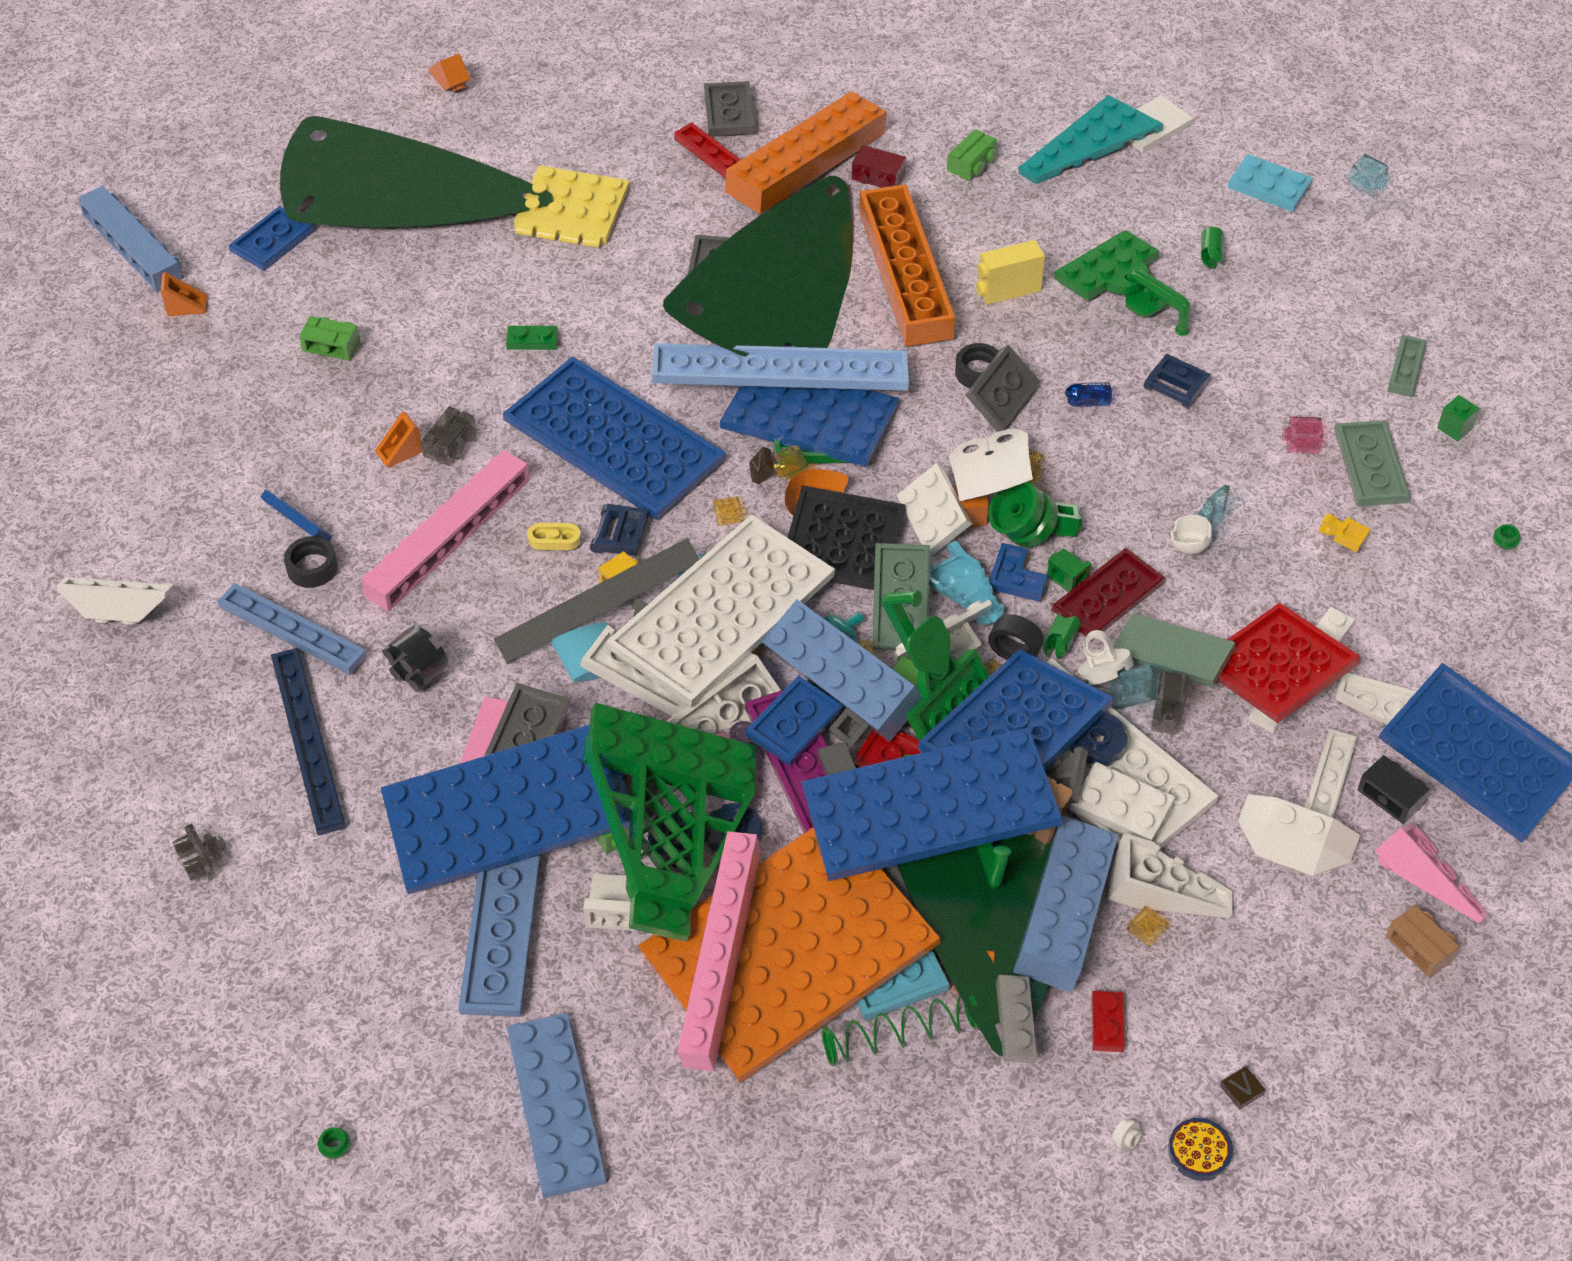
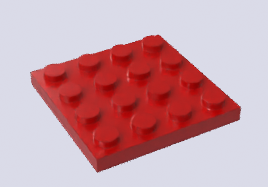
M1279 602L1227 639L1235 642L1236 649L1217 681L1270 719L1279 723L1359 665L1360 656Z

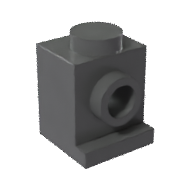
M847 707L829 728V732L842 743L845 742L846 746L852 747L865 733L869 724Z

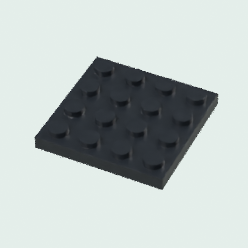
M802 485L787 538L835 569V575L829 582L874 590L876 543L897 544L906 504Z

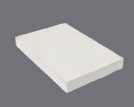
M1160 95L1137 108V110L1162 122L1163 130L1158 133L1154 131L1145 134V138L1139 141L1133 139L1128 141V143L1143 154L1193 125L1194 118Z

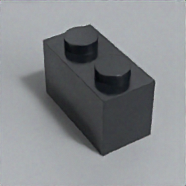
M1383 755L1362 774L1357 791L1404 825L1425 805L1430 788L1420 779L1413 777L1402 769L1397 762Z

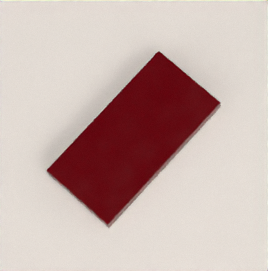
M1124 548L1052 605L1051 610L1065 618L1076 616L1081 622L1078 631L1085 637L1094 630L1104 632L1165 583L1166 578L1127 548Z

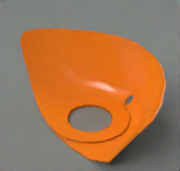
M810 469L795 475L786 487V509L791 515H794L802 485L843 493L849 477L843 473L826 469Z

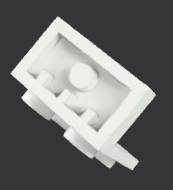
M593 874L589 899L585 898L583 907L586 928L638 931L629 928L630 900L625 888L626 876Z

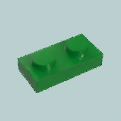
M508 325L507 350H557L558 326Z

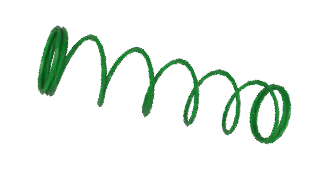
M972 994V998L969 995L971 1004L973 1006L975 1004L977 1007V1002L974 995ZM959 995L957 999L956 1021L943 1001L937 998L933 999L929 1009V1030L918 1011L912 1006H906L901 1018L902 1040L890 1018L881 1012L878 1013L874 1021V1047L859 1022L850 1020L846 1029V1055L834 1033L829 1027H823L821 1033L827 1059L831 1066L838 1064L836 1042L844 1060L849 1062V1029L851 1023H856L859 1026L873 1054L877 1055L876 1028L878 1017L881 1015L888 1020L901 1047L904 1048V1017L906 1010L909 1008L916 1013L929 1040L932 1041V1008L936 1001L944 1006L957 1033L960 1034L959 1003L961 997ZM964 1004L969 1024L974 1030L979 1029Z

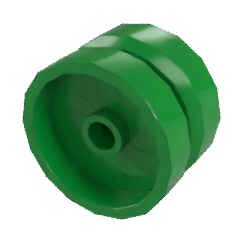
M1027 481L998 491L992 498L989 506L988 518L991 527L998 533L1009 538L1018 546L1029 548L1039 545L1052 533L1058 520V508L1055 500Z

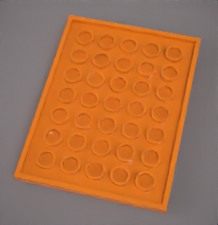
M811 828L759 863L718 1055L739 1083L743 1082L934 949V947L941 944L939 936L882 869L828 881L814 828ZM713 895L692 908L690 937L686 942L654 934L638 945L640 952L686 1012Z

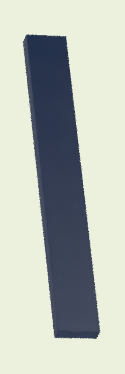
M294 648L270 654L317 835L320 836L346 829L299 650Z

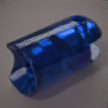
M1109 382L1073 383L1067 387L1065 395L1068 397L1067 403L1073 407L1110 406L1112 389Z

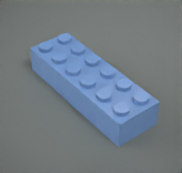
M798 599L795 600L774 625L762 642L776 657L821 691L842 704L843 708L846 709L848 707L869 724L868 727L888 742L892 740L908 719L905 714L921 698L919 690L912 683Z
M1062 815V825L1057 826L1013 972L1072 993L1081 973L1118 834Z

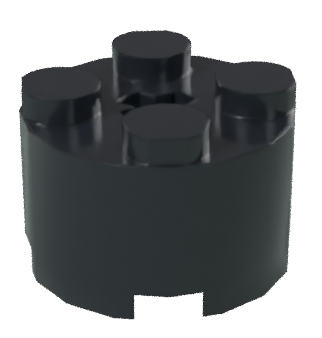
M413 625L391 641L382 650V653L392 666L389 668L391 675L397 681L405 680L414 691L418 692L441 674L449 663L442 647L436 649L429 640L432 635L424 628Z

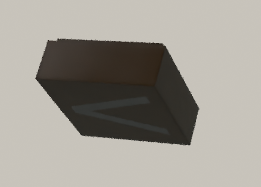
M762 447L750 460L749 467L752 482L762 483L774 469L771 449Z
M1247 1066L1223 1079L1220 1083V1087L1239 1110L1263 1096L1266 1091Z

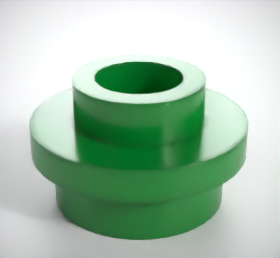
M1510 524L1501 525L1493 534L1494 543L1503 549L1516 548L1521 540L1519 530Z
M337 1127L324 1130L317 1143L319 1152L328 1159H337L344 1156L350 1147L348 1134ZM333 1141L340 1142L336 1147H329V1144Z

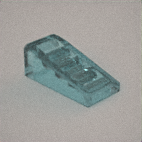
M1227 484L1215 491L1197 513V515L1208 519L1212 530L1223 522L1230 486Z

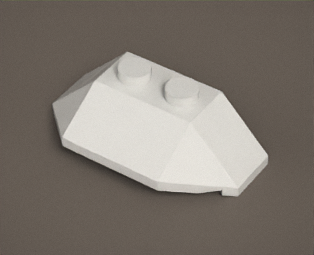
M66 577L57 584V591L84 618L95 619L99 623L116 620L122 621L126 625L140 622L174 590V584Z
M1248 794L1238 819V823L1257 857L1311 877L1349 864L1360 838V834L1332 817L1277 797Z

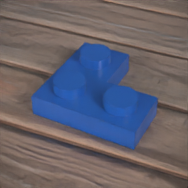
M1002 543L989 583L993 591L1040 602L1048 575L1023 569L1028 549Z

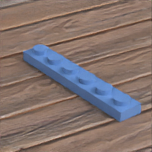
M236 583L217 601L219 608L348 675H351L367 657L365 649Z

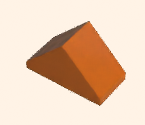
M167 272L162 274L161 294L167 316L204 314L206 312L207 294Z
M404 411L401 412L375 449L376 454L386 467L390 468L423 452L419 428Z

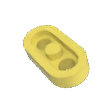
M536 523L530 526L527 531L529 545L537 550H573L581 543L580 529L571 523Z

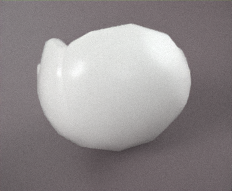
M1187 515L1178 518L1175 521L1174 530H1171V543L1177 551L1189 555L1201 553L1210 545L1212 539L1211 523L1207 518L1200 515Z

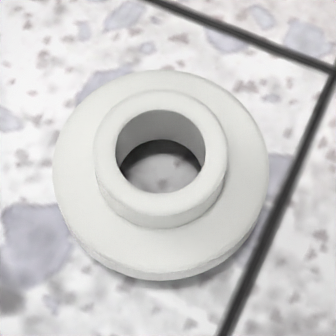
M1122 1120L1117 1125L1112 1140L1117 1144L1118 1149L1125 1152L1129 1148L1133 1149L1137 1146L1141 1139L1140 1125L1135 1121L1129 1122L1127 1120Z

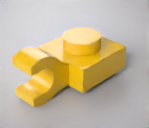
M1327 513L1322 519V525L1318 531L1328 536L1335 535L1333 541L1357 553L1371 529L1348 517L1342 522L1332 514Z

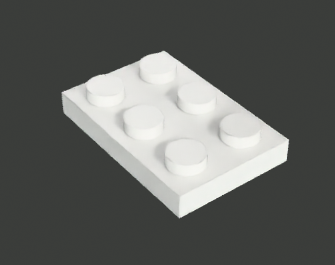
M937 463L897 495L900 503L906 504L905 513L921 544L930 545L931 556L972 524L945 471Z
M1095 762L1081 786L1078 803H1071L1070 810L1122 834L1128 833L1153 842L1174 804L1175 797Z

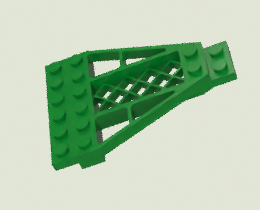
M595 702L591 708L589 733L585 738L583 763H587L591 770L626 874L625 888L630 900L629 928L686 942L690 937L691 910L696 905L723 854L727 832H735L755 794L756 745ZM603 768L633 775L631 796L610 791ZM652 782L660 794L654 796L646 785ZM678 789L688 800L683 804L674 795V792ZM706 795L741 804L732 822L706 814ZM665 798L673 807V810L667 812L660 804V800ZM615 805L631 809L629 841H627ZM692 805L690 814L686 808ZM651 807L659 818L653 821L644 810ZM678 814L687 825L680 828L672 818L674 815ZM664 823L673 834L666 837L658 828V825ZM705 828L725 833L707 868L703 866ZM691 829L690 839H689L688 836L685 834V832H687V831H689V830ZM649 831L658 843L651 846L643 834ZM677 838L686 850L679 853L671 841ZM661 847L671 858L667 862H664L656 852ZM687 855H689V864L684 859ZM648 856L657 868L645 866L641 860ZM676 864L684 875L673 873L669 867Z

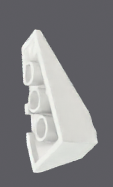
M750 653L692 707L685 704L666 722L715 734L716 731L727 727L733 729L741 726L740 723L750 720L745 710V702L781 690L758 656Z
M1124 833L1109 873L1108 900L1140 909L1230 918L1233 915L1232 891L1202 872L1194 873L1183 866L1184 861L1180 858L1175 857L1172 859L1159 851L1160 846L1154 842Z

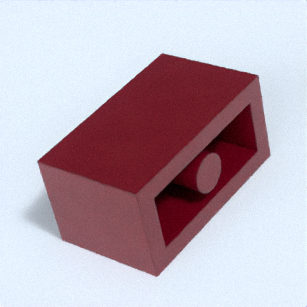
M862 145L852 161L851 180L880 188L898 186L905 175L906 156Z

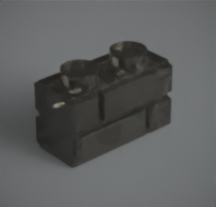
M449 406L421 440L423 456L446 466H450L455 459H459L463 454L465 445L468 442H472L477 435L473 415L463 411L460 412L458 409Z
M1163 671L1160 673L1150 728L1154 732L1179 734L1186 702L1188 676L1176 672Z

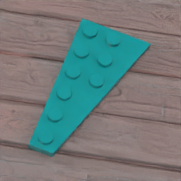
M1107 95L1018 167V174L1038 184L1061 174V170L1073 166L1076 168L1082 165V161L1088 158L1094 160L1124 147V143L1133 139L1139 141L1145 138V134L1154 131L1158 133L1163 130V123Z

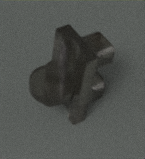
M193 824L185 826L186 835L176 839L172 844L179 859L194 853L196 857L183 862L190 881L204 875L207 876L209 881L217 878L210 858L213 857L217 861L223 857L222 852L226 848L225 840L221 836H212L211 833H207L204 835L203 839L205 841L202 843Z

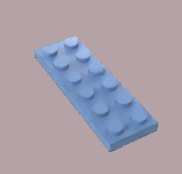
M540 854L478 873L458 1008L460 1014L521 1017L540 868Z
M568 1013L507 1026L543 1199L606 1184Z

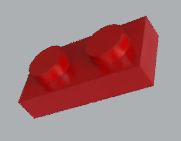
M1092 991V1051L1123 1052V992Z

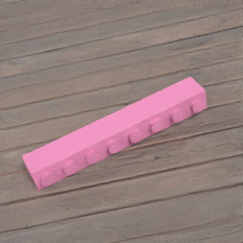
M505 450L496 457H493L479 473L473 475L466 485L458 489L445 504L437 508L431 517L423 521L409 537L401 541L397 548L384 556L374 569L364 575L361 580L364 597L389 612L530 481L528 463Z
M727 832L678 1047V1055L683 1068L714 1071L762 853L757 834Z

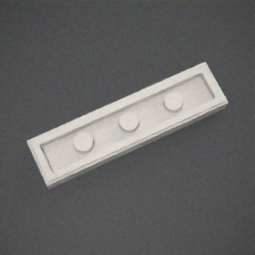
M1329 728L1305 808L1332 818L1334 817L1357 736Z

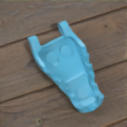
M954 540L947 545L948 551L952 556L951 558L934 567L930 563L929 585L935 591L953 600L966 610L977 601L983 603L990 600L992 603L990 611L976 619V621L981 625L994 623L1003 615L1004 605H1000L993 595L989 578H985L984 568L981 567L980 562L966 553L960 544Z

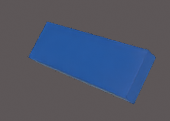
M266 489L260 497L263 501L311 536L326 539L328 542L332 538L331 534L279 496Z

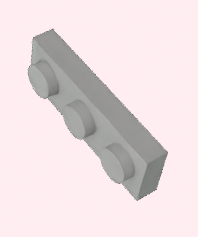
M998 975L996 987L1003 1061L1034 1063L1037 1058L1029 977Z

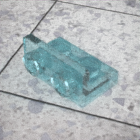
M1145 663L1142 667L1131 668L1128 671L1124 669L1123 672L1117 673L1119 677L1112 679L1110 683L1109 695L1113 697L1111 707L1118 710L1156 700L1157 681L1169 679L1170 672L1160 669V666L1157 664Z

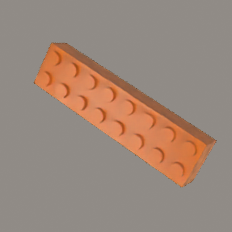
M853 91L849 92L727 168L725 193L757 213H763L859 151L862 145L867 146L882 136L885 132L887 111L861 97L859 94Z
M907 184L860 191L859 214L905 347L954 339L955 316Z

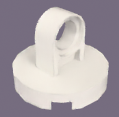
M1094 630L1085 638L1083 649L1087 661L1080 665L1078 674L1083 682L1088 680L1090 685L1100 684L1119 677L1117 671L1123 667L1128 671L1134 662L1129 650L1114 649L1106 633ZM1094 638L1100 639L1104 643V648L1102 650H1094L1090 647L1089 641Z

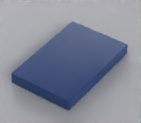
M278 206L228 246L232 253L265 271L315 232V228L310 223L290 220L284 208Z
M798 675L745 730V736L790 767L843 711V705Z

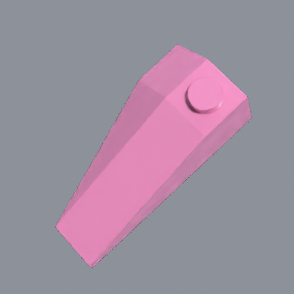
M1415 822L1401 827L1375 850L1379 855L1378 861L1388 871L1392 869L1395 874L1474 921L1480 923L1489 916L1472 892L1464 884L1460 883L1458 885L1454 881L1457 879L1455 870L1451 865L1437 859L1436 854L1440 851Z

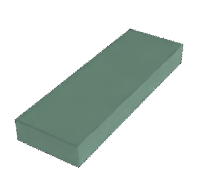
M1406 335L1401 336L1387 392L1413 397L1427 340Z

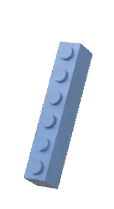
M102 185L77 198L82 215L156 292L161 291L162 274L164 272L182 280L180 273L182 265L179 259L169 254L166 246L163 243H159L154 234L143 227L138 217L134 218L131 215L130 210L125 204L121 205L113 192L109 193Z

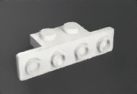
M990 600L983 603L977 601L971 604L964 614L958 616L956 613L943 621L951 637L950 655L954 656L957 660L967 650H978L981 648L982 644L969 623L990 611L992 607ZM899 644L893 656L895 663H898L903 656L909 657L903 644Z

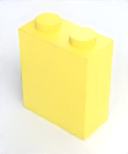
M1032 240L980 253V264L977 265L979 276L975 287L978 296H982L987 305L1041 291L1045 255L1037 241Z

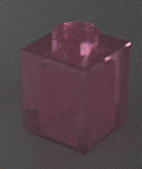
M1290 416L1288 427H1283L1282 434L1283 442H1287L1288 452L1319 454L1323 440L1321 417Z

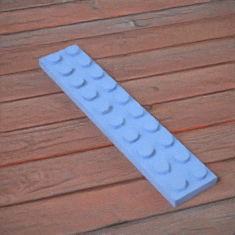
M654 343L652 383L892 391L908 390L909 387L907 350L736 346L733 348L749 353L744 357L718 345Z

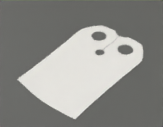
M1006 429L995 432L987 438H976L961 443L949 456L957 485L959 501L1002 491L1033 479L1029 459L1028 435L1019 429ZM1010 434L1013 436L1007 442H997V439L1003 435ZM967 446H979L977 450L971 453L963 452V449ZM988 451H994L991 455H985Z

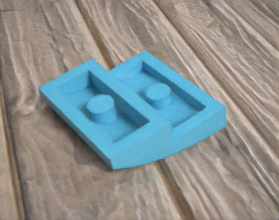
M606 622L579 627L552 639L551 643L573 682L598 679L599 676L584 669L580 664L582 658L606 628Z

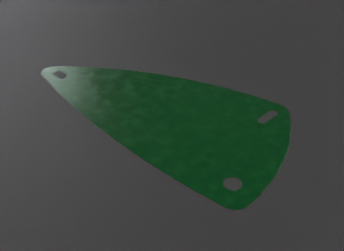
M310 116L301 121L287 145L280 170V193L287 217L296 222L322 225L412 227L450 224L530 210L525 205L527 199L522 197L524 193L538 195L540 202L538 207L546 206L553 200V196L549 191L536 193L532 189L533 184L468 157L396 134L320 116ZM316 130H322L327 135L323 140L315 141L310 138V134ZM309 196L314 197L315 200L306 212H297L305 198Z
M828 176L781 201L742 227L703 259L670 292L663 301L665 311L694 333L744 357L749 353L733 348L736 346L784 347V343H790L794 347L827 348L834 333L851 273L852 217L845 181L838 176ZM832 185L840 190L834 196L826 194V190ZM696 302L700 304L703 308L702 314H690L686 309L687 303Z
M1028 834L991 842L993 849L997 846H1005L1011 850L1002 882L998 888L990 887L976 846L898 864L917 912L940 938L941 944L934 948L949 978L991 1049L1002 1057V1042L996 1030V1024L1000 1022L996 980L998 975L1022 976L1014 973L1013 970L1052 843L1051 840L1050 843L1045 844L1036 839L1035 835L1030 836ZM987 951L994 952V962ZM1029 978L1034 1022L1048 984ZM972 994L974 995L977 1002V1007L975 1004L974 1006L972 1005L969 999V995L971 998Z

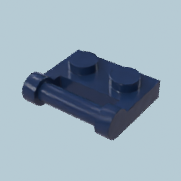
M1166 353L1146 378L1143 388L1149 391L1155 390L1180 402L1181 406L1190 409L1197 396L1209 383L1211 374ZM1159 379H1162V380H1164V381H1166V382H1168V383H1170V384H1172V385H1175V386H1177V387H1179V388H1181V389L1187 391V393L1185 394V393H1183V392H1181V391H1179V390H1177V389H1175V388H1173V387H1170V386H1168V385H1166V384H1164V383H1162V382H1160V381H1158V380H1159Z
M604 504L600 513L602 518L596 537L591 541L590 550L599 554L604 552L620 554L624 551L627 555L637 556L649 517L648 509ZM618 518L612 540L606 539L611 521Z

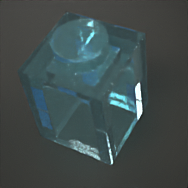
M1365 153L1352 165L1348 183L1373 195L1378 189L1382 190L1386 186L1389 179L1387 176L1389 166Z

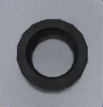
M973 343L961 348L956 355L955 376L958 382L967 388H971L983 372L969 370L964 365L975 360L991 363L999 350L986 343Z
M317 536L297 539L289 545L284 554V563L288 577L295 585L304 588L319 587L332 580L337 572L338 562L335 550L326 539ZM308 555H321L327 558L321 566L311 570H303L295 566L301 558Z
M1006 614L996 620L988 636V643L991 649L1005 660H1008L1019 649L1037 657L1044 644V635L1041 629L1027 618L1015 614ZM1007 635L1016 637L1023 641L1025 644L1016 642Z

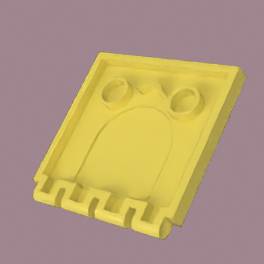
M538 166L531 182L533 184L532 189L536 193L549 191L553 196V200L546 206L538 207L540 205L539 196L526 193L524 199H527L525 205L530 210L517 213L514 220L516 234L533 237L534 233L537 232V238L556 241L557 237L560 236V242L579 245L580 241L583 240V246L600 248L601 243H607L629 190V180Z

